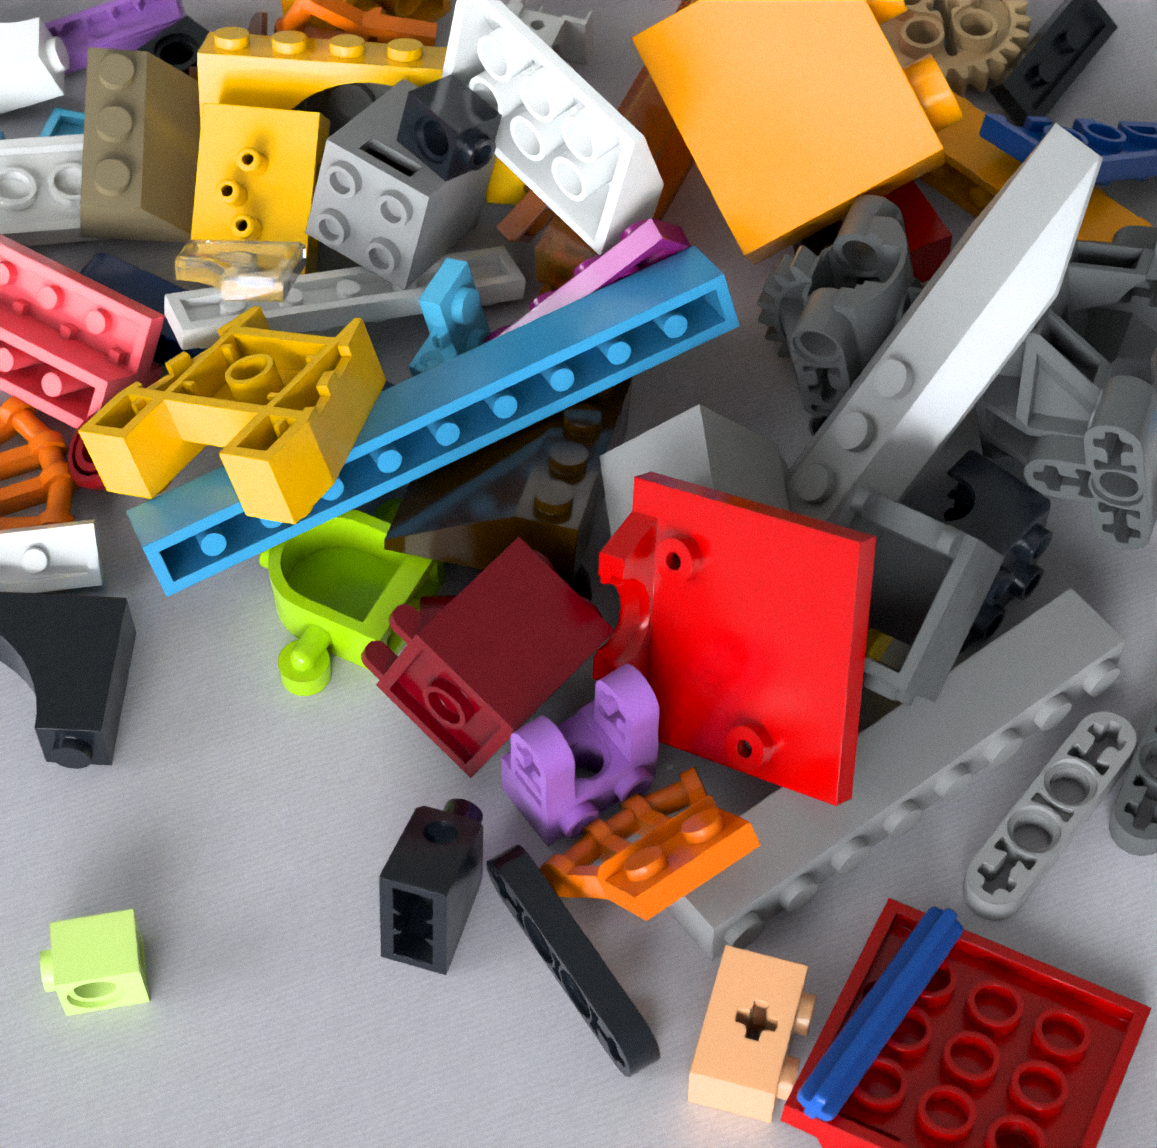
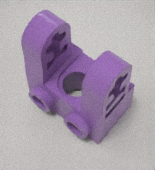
M626 663L596 681L595 699L578 709L577 714L556 726L548 717L541 715L511 734V751L501 757V788L547 847L565 835L567 838L580 836L583 834V827L599 818L600 813L619 801L623 802L635 793L642 796L652 786L656 778L659 705L647 680L631 664ZM575 768H590L598 774L590 778L575 777Z

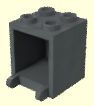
M855 483L836 525L876 536L868 626L911 646L901 670L865 654L862 686L908 706H911L915 696L936 702L1005 557L979 539L951 525H946L887 498L870 488Z

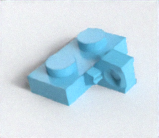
M446 258L418 299L430 335L409 365L412 377L484 344L485 338L491 333L481 305L480 294L476 289L469 264L466 261Z

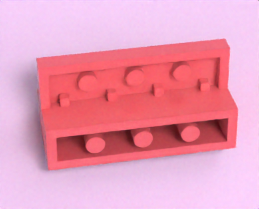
M0 234V390L12 396H17L25 403L78 429L85 419L103 408L117 393L137 381L144 388H147L160 379L163 367L153 363V358L165 315Z

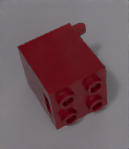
M518 537L430 622L413 606L408 604L398 605L389 616V625L408 644L406 648L397 656L385 643L371 641L363 649L361 660L379 679L376 686L454 763L472 778L511 738V734L520 729L615 630L603 619L601 612L595 604L587 598L579 596L555 572L551 562L542 553L532 550Z

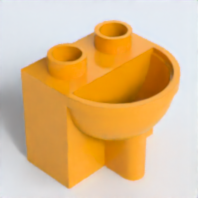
M698 0L631 38L743 255L754 265L846 217L856 198L872 194L883 197L916 178L946 164L944 148L936 133L964 118L959 105L931 53L901 68L880 28V25L907 11L903 0Z

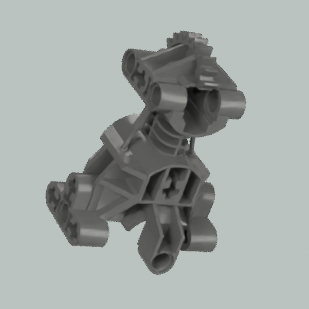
M862 195L854 200L834 241V245L821 250L819 256L815 255L804 245L799 246L794 257L785 253L778 266L772 267L757 302V305L763 308L758 321L769 326L765 335L766 340L782 342L777 355L779 357L791 358L804 410L812 415L809 421V430L813 437L927 284L920 282L918 278H914L905 222L901 210L892 201L878 195ZM1126 226L1114 234L1111 243L1076 240L1058 296L974 405L984 457L996 459L1003 456H1011L1022 463L1026 481L1040 493L1055 498L1090 503L1092 527L1095 534L1105 543L1125 550L1143 548L1148 544L1157 520V390L1152 386L1154 383L1153 357L1157 349V228Z

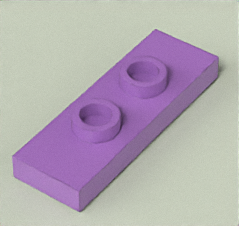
M113 0L44 24L53 37L58 36L63 41L67 49L70 66L64 72V75L87 68L88 47L137 51L138 48L184 18L186 13L182 0Z

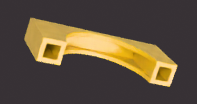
M223 27L215 32H209L197 52L200 122L202 120L203 103L292 110L300 102L313 94L343 84L376 83L395 86L404 78L414 85L421 87L441 79L447 46H423L420 41L411 38L394 39L388 43L365 42L364 38L352 34L337 35L330 40L307 38L306 34L293 30L280 31L272 36L249 34V31L245 28ZM496 157L486 192L487 203L517 205L527 194L523 190L525 183L498 157Z

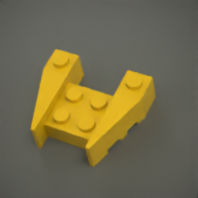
M253 306L217 329L221 338L211 347L192 359L185 351L181 352L165 363L169 374L147 388H144L137 381L117 393L78 430L108 492L153 499L156 495L164 492L170 486L172 479L207 445L224 447L219 452V456L246 516L297 524L300 519L311 512L313 506L335 484L387 380L362 318L355 317L334 338L270 330L262 308Z

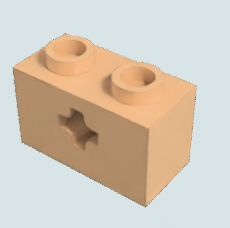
M725 945L689 1072V1102L769 1123L772 1122L777 1099L787 1100L797 1080L801 1059L789 1056L794 1034L807 1037L813 1018L817 995L805 992L808 972L807 965ZM752 1029L762 1032L759 1041L748 1039Z

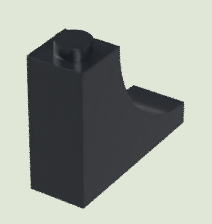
M0 592V662L14 670L28 684L36 696L35 731L46 762H54L63 767L74 769L84 768L90 764L112 765L136 637V630L127 598Z

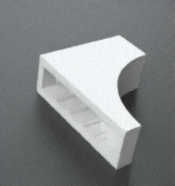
M40 17L13 23H0V114L64 95V72L70 66L68 52L63 41L58 36L53 37Z

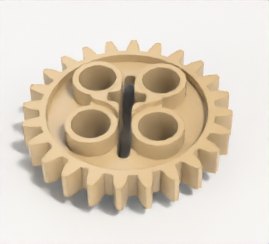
M903 0L907 11L880 25L901 68L931 53L949 87H952L960 97H965L966 85L972 84L979 91L985 92L988 77L997 81L1028 43L1031 17L1026 16L1028 2L1024 0ZM934 1L936 3V11H933ZM944 38H947L946 49L944 47Z

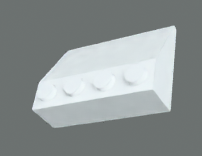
M456 0L441 78L451 74L454 75L502 114L495 139L496 149L494 154L598 255L605 254L621 241L620 236L626 228L640 220L653 218L664 183L644 135L501 0Z

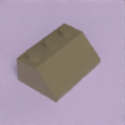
M88 47L80 199L81 237L175 243L191 242L201 131L199 82L147 51Z

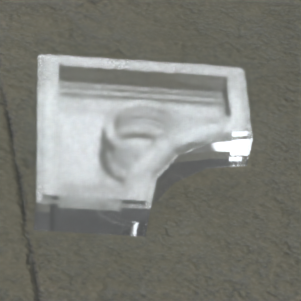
M190 239L174 260L176 280L200 282L214 286L222 292L223 301L284 302L306 265L305 244L287 241Z

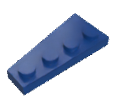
M985 114L979 136L1023 163L1054 125H1052L1053 122L1048 117L1027 116L1023 127L1013 126L1008 123L1009 120L1004 115ZM1075 118L1072 129L1063 127L1103 157L1095 185L1108 186L1112 181L1127 179L1147 181L1149 177L1157 176V122L1119 121L1117 128L1111 125L1097 122L1094 119Z

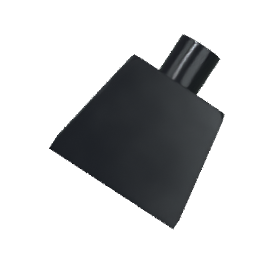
M454 798L446 802L443 810L428 806H421L414 810L379 876L381 957L439 974H447L482 880L484 826L481 823L483 821V813L474 803L465 799ZM423 896L433 899L431 908L424 902Z

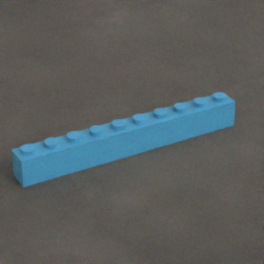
M694 245L380 392L335 484L319 499L311 512L300 519L297 524L246 516L224 466L127 510L128 518L166 597L739 327L740 324L724 273Z

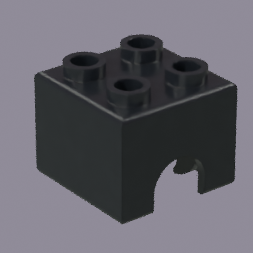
M975 450L966 452L947 472L948 476L958 482L947 494L948 498L955 499L954 508L949 507L944 512L945 521H938L951 525L979 539L1005 558L959 653L963 652L976 637L986 641L995 633L1005 617L1006 610L1004 607L1014 597L1024 601L1032 594L1044 573V569L1037 565L1038 559L1047 549L1053 535L1046 528L1051 501ZM916 507L911 508L924 515H927Z

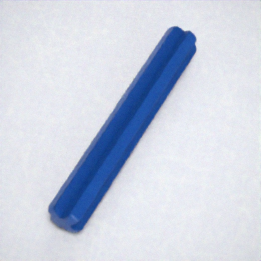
M934 906L926 911L797 1093V1100L804 1107L803 1113L809 1118L815 1119L818 1117L828 1122L839 1113L962 936L963 926L956 919L958 914L949 907L942 910Z

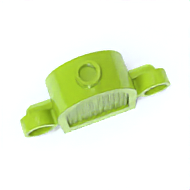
M395 498L384 502L378 507L374 516L352 509L260 553L259 563L260 566L269 571L279 619L285 628L298 638V640L287 644L281 650L278 657L281 682L289 692L299 696H310L325 689L332 677L329 653L367 670L369 669L361 660V653L371 641L385 643L398 655L406 642L390 627V614L400 604L411 605L420 613L421 596L437 595L445 583L443 561L384 549V539L403 498Z

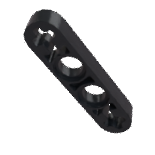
M516 844L487 860L488 874L500 898L620 1072L626 1077H631L658 1061L661 1057L660 1049L645 1019L526 850Z

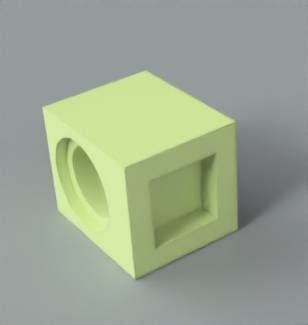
M134 909L49 922L51 949L40 951L42 981L46 993L57 992L66 1016L150 1002L144 939Z

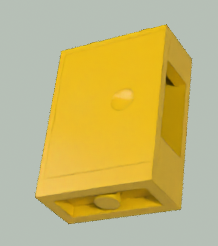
M203 103L188 269L206 274L205 284L226 286L240 284L241 277L268 280L317 272L319 241L306 234V228L326 140L329 138V119L319 112Z

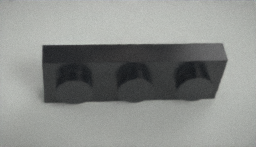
M1064 0L988 91L1016 126L1023 127L1027 116L1045 117L1118 26L1097 0Z

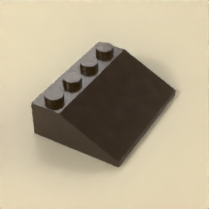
M633 377L411 481L384 539V549L484 570L514 540L520 537L532 550L542 553L551 562L555 572L572 588L605 496L599 456L622 445L627 433Z

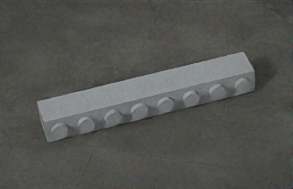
M1069 588L949 672L936 702L915 696L911 706L904 703L859 733L852 799L834 806L781 787L739 816L750 821L761 846L666 909L711 960H714L724 952L725 945L740 949L747 947L761 934L765 923L785 909L788 913H792L802 908L815 895L819 884L836 872L840 875H846L854 871L868 857L871 848L888 835L893 839L901 837L913 828L919 821L922 811L939 799L943 802L955 799L968 787L973 779V775L991 763L994 767L1004 764L1019 750L1023 740L1039 728L1043 732L1053 729L1068 715L1072 705L1087 694L1091 697H1097L1105 692L1120 674L1118 663L1126 639L1072 588Z

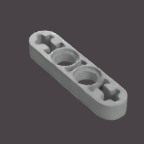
M1111 711L1094 712L1082 719L976 853L966 870L963 883V898L967 907L976 915L987 920H1003L1014 915L1029 898L1127 770L1137 743L1136 732L1127 719ZM1105 737L1112 739L1116 743L1115 747L1109 746L1097 759L1094 768L1087 762L1093 743H1100ZM1062 778L1073 779L1084 787L1087 797L1080 802L1066 803L1059 800L1053 794L1050 784ZM1026 824L1036 825L1048 833L1051 844L1041 850H1029L1022 847L1016 841L1013 832L1018 827ZM1005 860H1007L1013 866V869L1010 871L1006 889L999 888L993 894L985 892L983 890L984 881H994L1003 870Z

